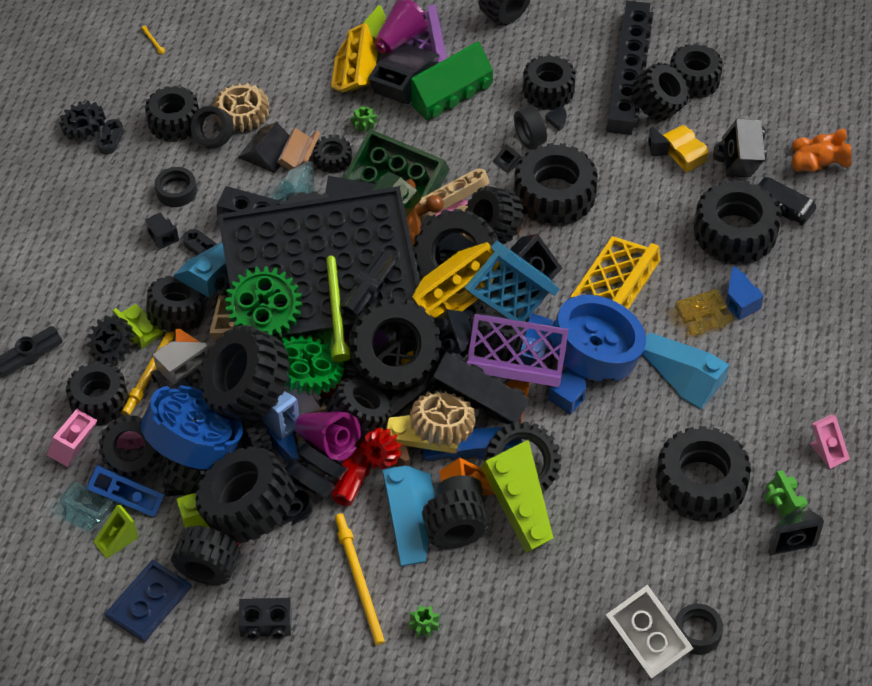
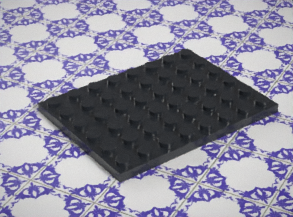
M400 186L218 214L230 289H233L232 281L239 283V274L246 277L247 269L253 274L255 273V267H258L260 272H263L265 266L268 267V271L271 273L274 268H277V275L285 271L286 280L292 277L293 285L299 286L297 293L302 294V300H300L302 302V309H299L301 317L295 318L296 326L289 324V333L281 330V338L276 333L273 334L278 339L333 330L326 261L328 256H334L336 259L340 305L352 290L359 273L363 269H367L379 251H385L392 255L396 260V265L384 280V285L377 297L371 299L365 309L383 299L401 298V300L408 299L414 301L412 296L420 284ZM263 285L259 289L262 291H267L271 287ZM244 300L241 304L247 306L253 302L251 300ZM282 301L275 304L277 307H284L286 305ZM341 309L343 329L352 327L357 318L347 315ZM266 316L257 318L259 322H265L269 319Z

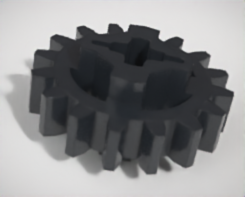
M80 101L78 106L72 104L70 105V110H64L65 115H60L61 121L59 124L63 134L67 135L69 139L75 137L76 141L80 137L87 140L88 135L94 137V132H101L100 126H105L104 120H106V116L101 105L98 106L97 102L90 104V101H86L85 104H82Z
M105 315L104 321L97 320V327L91 326L93 334L87 335L91 342H88L86 345L92 348L88 353L94 356L95 361H102L105 365L107 363L117 365V359L124 361V354H131L128 348L129 346H134L131 339L135 337V334L130 332L133 327L127 324V320L116 315L112 317Z

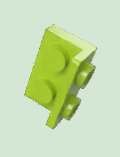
M136 303L122 313L117 308L112 310L113 315L127 320V324L133 327L130 332L135 334V337L131 339V342L134 345L137 344L141 349L164 335L163 330H159L157 326L150 324L147 314Z

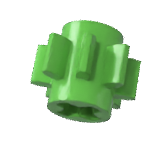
M359 107L357 110H353L354 116H351V125H355V131L360 130L366 133L369 129H375L374 123H377V115L373 114L372 108Z
M419 605L416 612H410V619L412 621L409 622V629H416V637L422 634L430 638V633L433 630L439 631V624L437 622L440 621L439 613L433 614L432 606L422 607Z

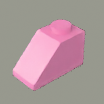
M76 409L54 435L47 456L68 467L82 449L97 420Z

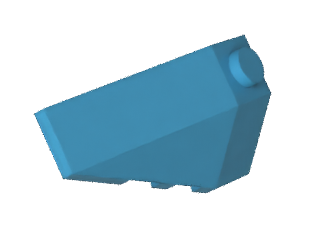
M222 242L189 259L174 274V278L210 298L216 292L214 287L216 279L221 274L228 275Z
M650 332L646 336V346L642 355L662 374L665 381L671 384L682 399L701 410L726 381L729 364L709 352Z
M407 465L383 469V485L401 567L426 562L429 539L422 517V510L429 500L435 498L431 474Z

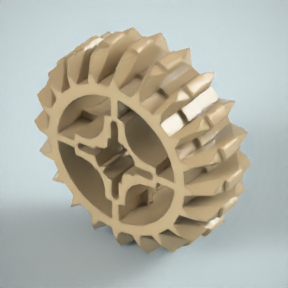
M239 82L238 86L231 84L230 88L224 87L223 92H218L217 97H214L213 101L214 107L221 108L230 114L233 120L234 133L237 129H240L243 134L244 129L247 128L251 132L252 126L259 129L260 123L264 124L265 118H268L269 115L268 97L262 89H258L256 85L250 87L249 83L241 85ZM214 114L216 122L222 127L220 117Z
M436 390L434 394L427 392L426 396H420L418 401L414 402L410 412L411 428L415 431V435L420 436L421 441L428 440L430 445L437 443L439 447L442 444L450 447L452 443L459 445L461 441H466L468 436H471L475 426L474 408H471L470 402L464 401V396L456 397L455 393L451 395L447 394V391L439 393Z

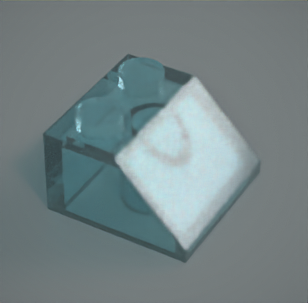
M308 161L291 169L287 177L282 179L278 194L274 195L273 199L286 201V198L290 195L296 196L300 192L308 194L311 191H315L313 162Z

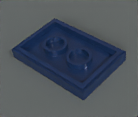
M152 559L104 615L107 619L145 643L192 588V584Z

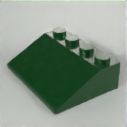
M369 129L344 178L377 184L387 172H391L405 181L411 179L422 198L441 187L450 169L444 159Z

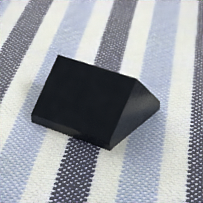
M277 121L258 130L238 158L275 173L281 166L278 163V159L290 135Z

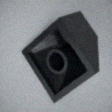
M796 510L787 514L774 528L768 551L769 555L817 546L824 524L823 518L812 510Z

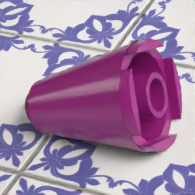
M397 0L375 37L376 49L381 53L389 54L423 33L429 27L428 19L425 21L423 17L424 11L412 0Z
M347 412L303 413L297 418L295 423V430L299 436L333 460L341 461L352 455L357 448L354 446L356 439L360 440L361 436L360 424L357 418Z

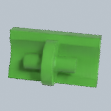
M783 470L777 471L775 478L767 484L768 493L764 496L765 502L767 504H775L783 518L793 511H803L808 503L804 496H796L797 481L794 477H786Z

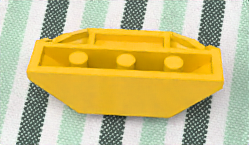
M366 23L348 30L347 38L341 44L335 56L331 88L334 90L348 92L370 85L368 77L376 66L378 52Z
M486 242L459 251L423 277L412 296L416 304L426 309L425 312L429 316L437 317L447 309L463 311L477 301L479 298L470 293L465 286L494 253L489 243ZM500 261L492 267V271L498 268ZM485 280L481 281L475 289L485 287Z

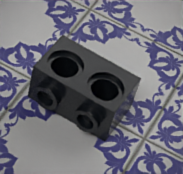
M290 598L239 599L238 627L240 637L256 640L263 636H270L273 639H283L285 636H291L292 607ZM276 618H282V619H283L282 621H279V622L273 621V620L276 619ZM250 619H258L255 622H247Z

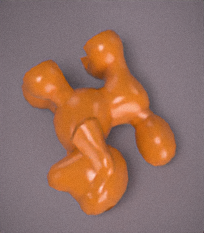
M838 129L832 134L816 135L813 139L805 137L795 139L792 142V150L795 152L791 160L793 170L797 173L802 171H821L822 167L832 163H839L845 168L851 167L852 149L850 144H845V140H847L846 129Z

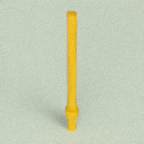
M166 332L157 350L172 342L176 332ZM153 357L136 387L132 388L129 392L128 401L121 411L122 415L130 416L136 404L141 402L144 396L143 392L152 378L151 371L157 369Z
M337 514L334 517L339 531L337 536L340 544L344 546L376 646L384 644L385 640L353 545L354 537L352 531L348 529L344 514Z

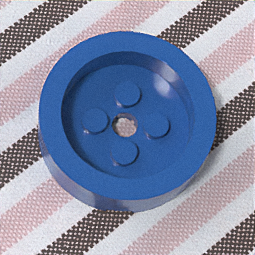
M579 295L568 299L562 304L552 324L553 327L569 329L563 364L574 373L595 381L602 382L603 379L618 381L630 375L646 346V334L636 316L621 304L597 295ZM553 332L549 335V341L553 344L554 348L561 344L563 334ZM597 341L598 346L593 345L591 342L595 343ZM560 348L556 350L558 355H560Z
M179 385L178 389H170L168 386L156 390L141 420L142 433L155 450L174 462L197 469H211L213 463L223 459L224 455L229 452L234 453L243 433L241 421L211 410L202 395L203 392L200 389Z

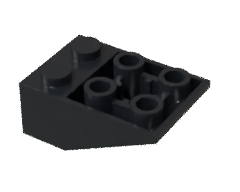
M403 44L377 63L368 80L374 93L409 105L412 101L411 78L434 66L440 55L415 46Z

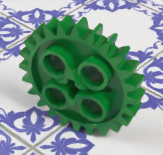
M265 266L263 272H260L259 268L255 267V273L253 274L247 269L246 277L239 274V283L231 282L233 289H227L229 297L225 298V304L228 305L226 307V314H230L228 316L229 322H235L234 327L249 325L272 336L276 333L280 338L282 337L281 330L289 333V324L296 326L295 318L301 317L299 309H302V302H300L302 294L297 293L299 286L293 285V278L291 277L286 280L285 271L277 275V268H274L271 273L268 271L267 266ZM263 285L271 287L267 291H262L259 289ZM244 300H251L253 302L247 306L241 304ZM280 301L286 303L284 307L275 306ZM260 316H266L267 318H269L265 322H259L257 320V318Z
M302 335L299 336L298 340L293 336H290L289 341L282 338L281 342L284 344L289 356L287 361L290 363V370L287 371L289 376L288 382H285L284 387L289 386V392L297 389L299 395L303 391H306L308 396H311L312 391L320 395L321 390L328 393L330 388L335 389L336 384H340L344 371V362L332 360L329 343L322 345L321 339L314 342L311 336L308 340H304Z

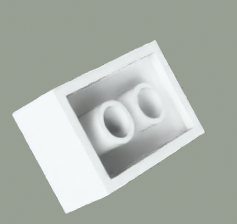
M648 585L606 614L651 679L694 649Z

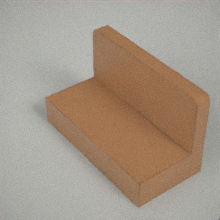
M294 128L278 159V163L291 172H298L308 162L320 132L316 130L309 137L297 128Z

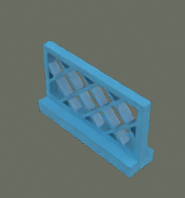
M496 241L491 246L495 252L465 288L507 318L525 322L549 293L555 296L560 288L546 275L499 241ZM500 261V269L492 271V267ZM513 272V278L505 281V274ZM499 276V283L491 285V278ZM485 280V287L475 289L481 281ZM526 281V287L518 290V283ZM512 285V292L504 294V288ZM498 290V296L490 298V292ZM540 290L534 298H531V292ZM525 294L524 301L517 303V297ZM511 299V305L503 307V301ZM524 308L523 312L516 317V310Z

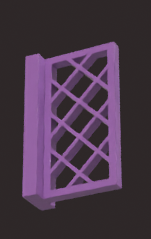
M435 4L428 6V11L424 12L425 14L423 15L424 19L429 21L428 29L423 32L429 35L425 41L419 39L423 34L421 33L406 44L412 46L415 42L420 45L418 48H428L432 50L431 52L439 54L440 57L435 63L436 65L447 59Z
M475 314L468 361L466 363L479 366L484 370L483 373L490 376L559 387L569 329ZM479 320L489 322L494 330L483 336L478 330ZM505 325H511L517 332L509 340H506L499 330ZM518 327H524V329L520 331ZM529 328L535 329L540 335V338L531 345L522 334ZM540 330L548 332L545 335H543V333ZM496 332L504 343L493 350L486 339ZM553 332L563 334L561 344L555 348L546 339ZM478 335L480 337V340L476 342V338ZM520 336L527 347L516 354L509 343ZM543 340L551 351L540 358L532 347ZM481 342L491 352L485 357L474 356L475 346ZM506 345L514 357L508 361H501L496 352ZM559 348H560V355H558L557 352H556V350H558ZM527 350H530L537 359L531 365H525L519 358ZM553 353L558 360L557 370L547 368L542 360Z

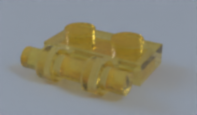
M717 288L676 301L675 308L684 324L692 321L695 324L688 327L690 335L697 333L701 335L707 333L709 329L716 327L720 329L725 327L726 324L733 322L731 314L722 315L721 313L726 311L727 305ZM708 316L713 317V319L705 322L703 320V318Z

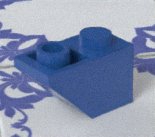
M735 266L731 271L726 306L741 320L761 309L764 296L761 290L749 281L747 275Z
M565 367L560 386L548 387L549 401L572 414L585 400V378Z

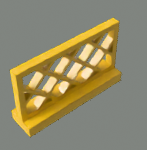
M612 236L571 295V298L579 296L581 292L591 290L593 295L605 298L611 297L613 301L629 309L661 261L659 245L651 243L649 247ZM616 244L623 247L624 250L612 253L611 248ZM636 252L643 254L641 257L632 259L630 255ZM627 255L628 261L616 262V258ZM612 260L614 265L602 268V261ZM632 266L633 270L631 272L621 273L620 269ZM617 271L618 276L606 278V273ZM602 275L603 280L591 283L590 279L592 276ZM622 282L623 285L621 287L611 289L610 284ZM603 286L607 287L608 291L596 294L594 290Z

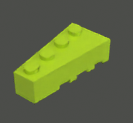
M528 439L486 460L480 466L526 553L548 543L554 538Z

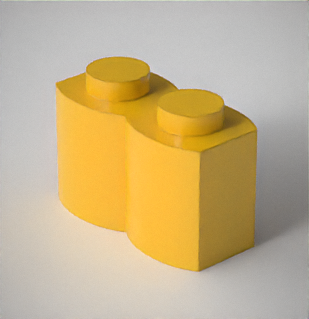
M681 125L663 134L669 141L668 154L685 172L707 162L709 153L707 146L696 139L694 132L685 125Z

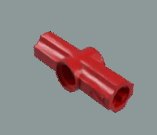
M359 440L356 442L355 447L357 448L354 453L343 462V465L348 470L342 479H339L332 494V500L346 507L352 506L360 486L365 484L363 481L370 473L371 462L365 463L367 457L361 454L364 448L361 446L362 441Z

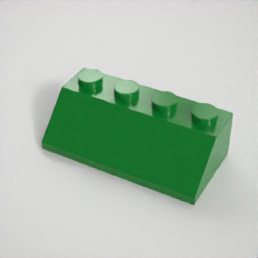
M477 41L411 78L412 107L427 121L433 117H439L443 111L456 107L459 102L466 98L470 99L478 91L488 89L493 83V69L481 43Z

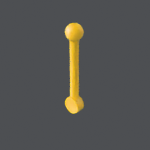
M146 25L142 26V31L157 48V53L160 55L164 54L165 49L159 46Z

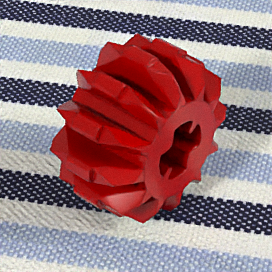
M382 427L367 433L361 443V446L364 448L361 454L367 457L365 463L372 462L373 468L380 467L381 470L395 465L398 458L402 455V452L399 450L402 443L396 441L398 435L392 436L390 429L383 430Z

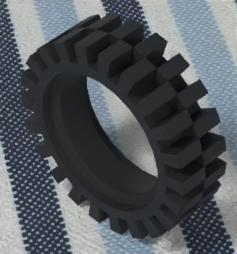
M524 421L522 424L514 422L510 426L509 424L504 426L489 441L490 443L485 449L486 455L483 462L502 453L503 448L508 442L517 439H529L530 442L539 448L543 456L544 465L538 477L543 493L556 480L559 475L557 473L561 468V464H559L561 454H558L560 448L558 444H554L555 438L553 435L549 437L546 434L548 430L545 428L539 429V425L535 423L529 425V422Z

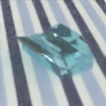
M72 481L59 499L64 508L65 521L89 531L93 526L101 523L115 506L114 500L86 489L87 487Z

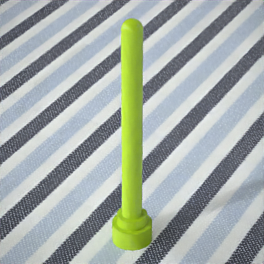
M328 256L326 261L335 340L331 349V357L335 362H344L351 358L350 348L344 342L336 259L334 256Z

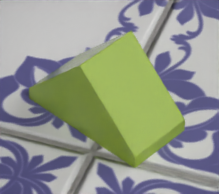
M121 505L115 507L93 541L106 558H109L138 539L135 522Z

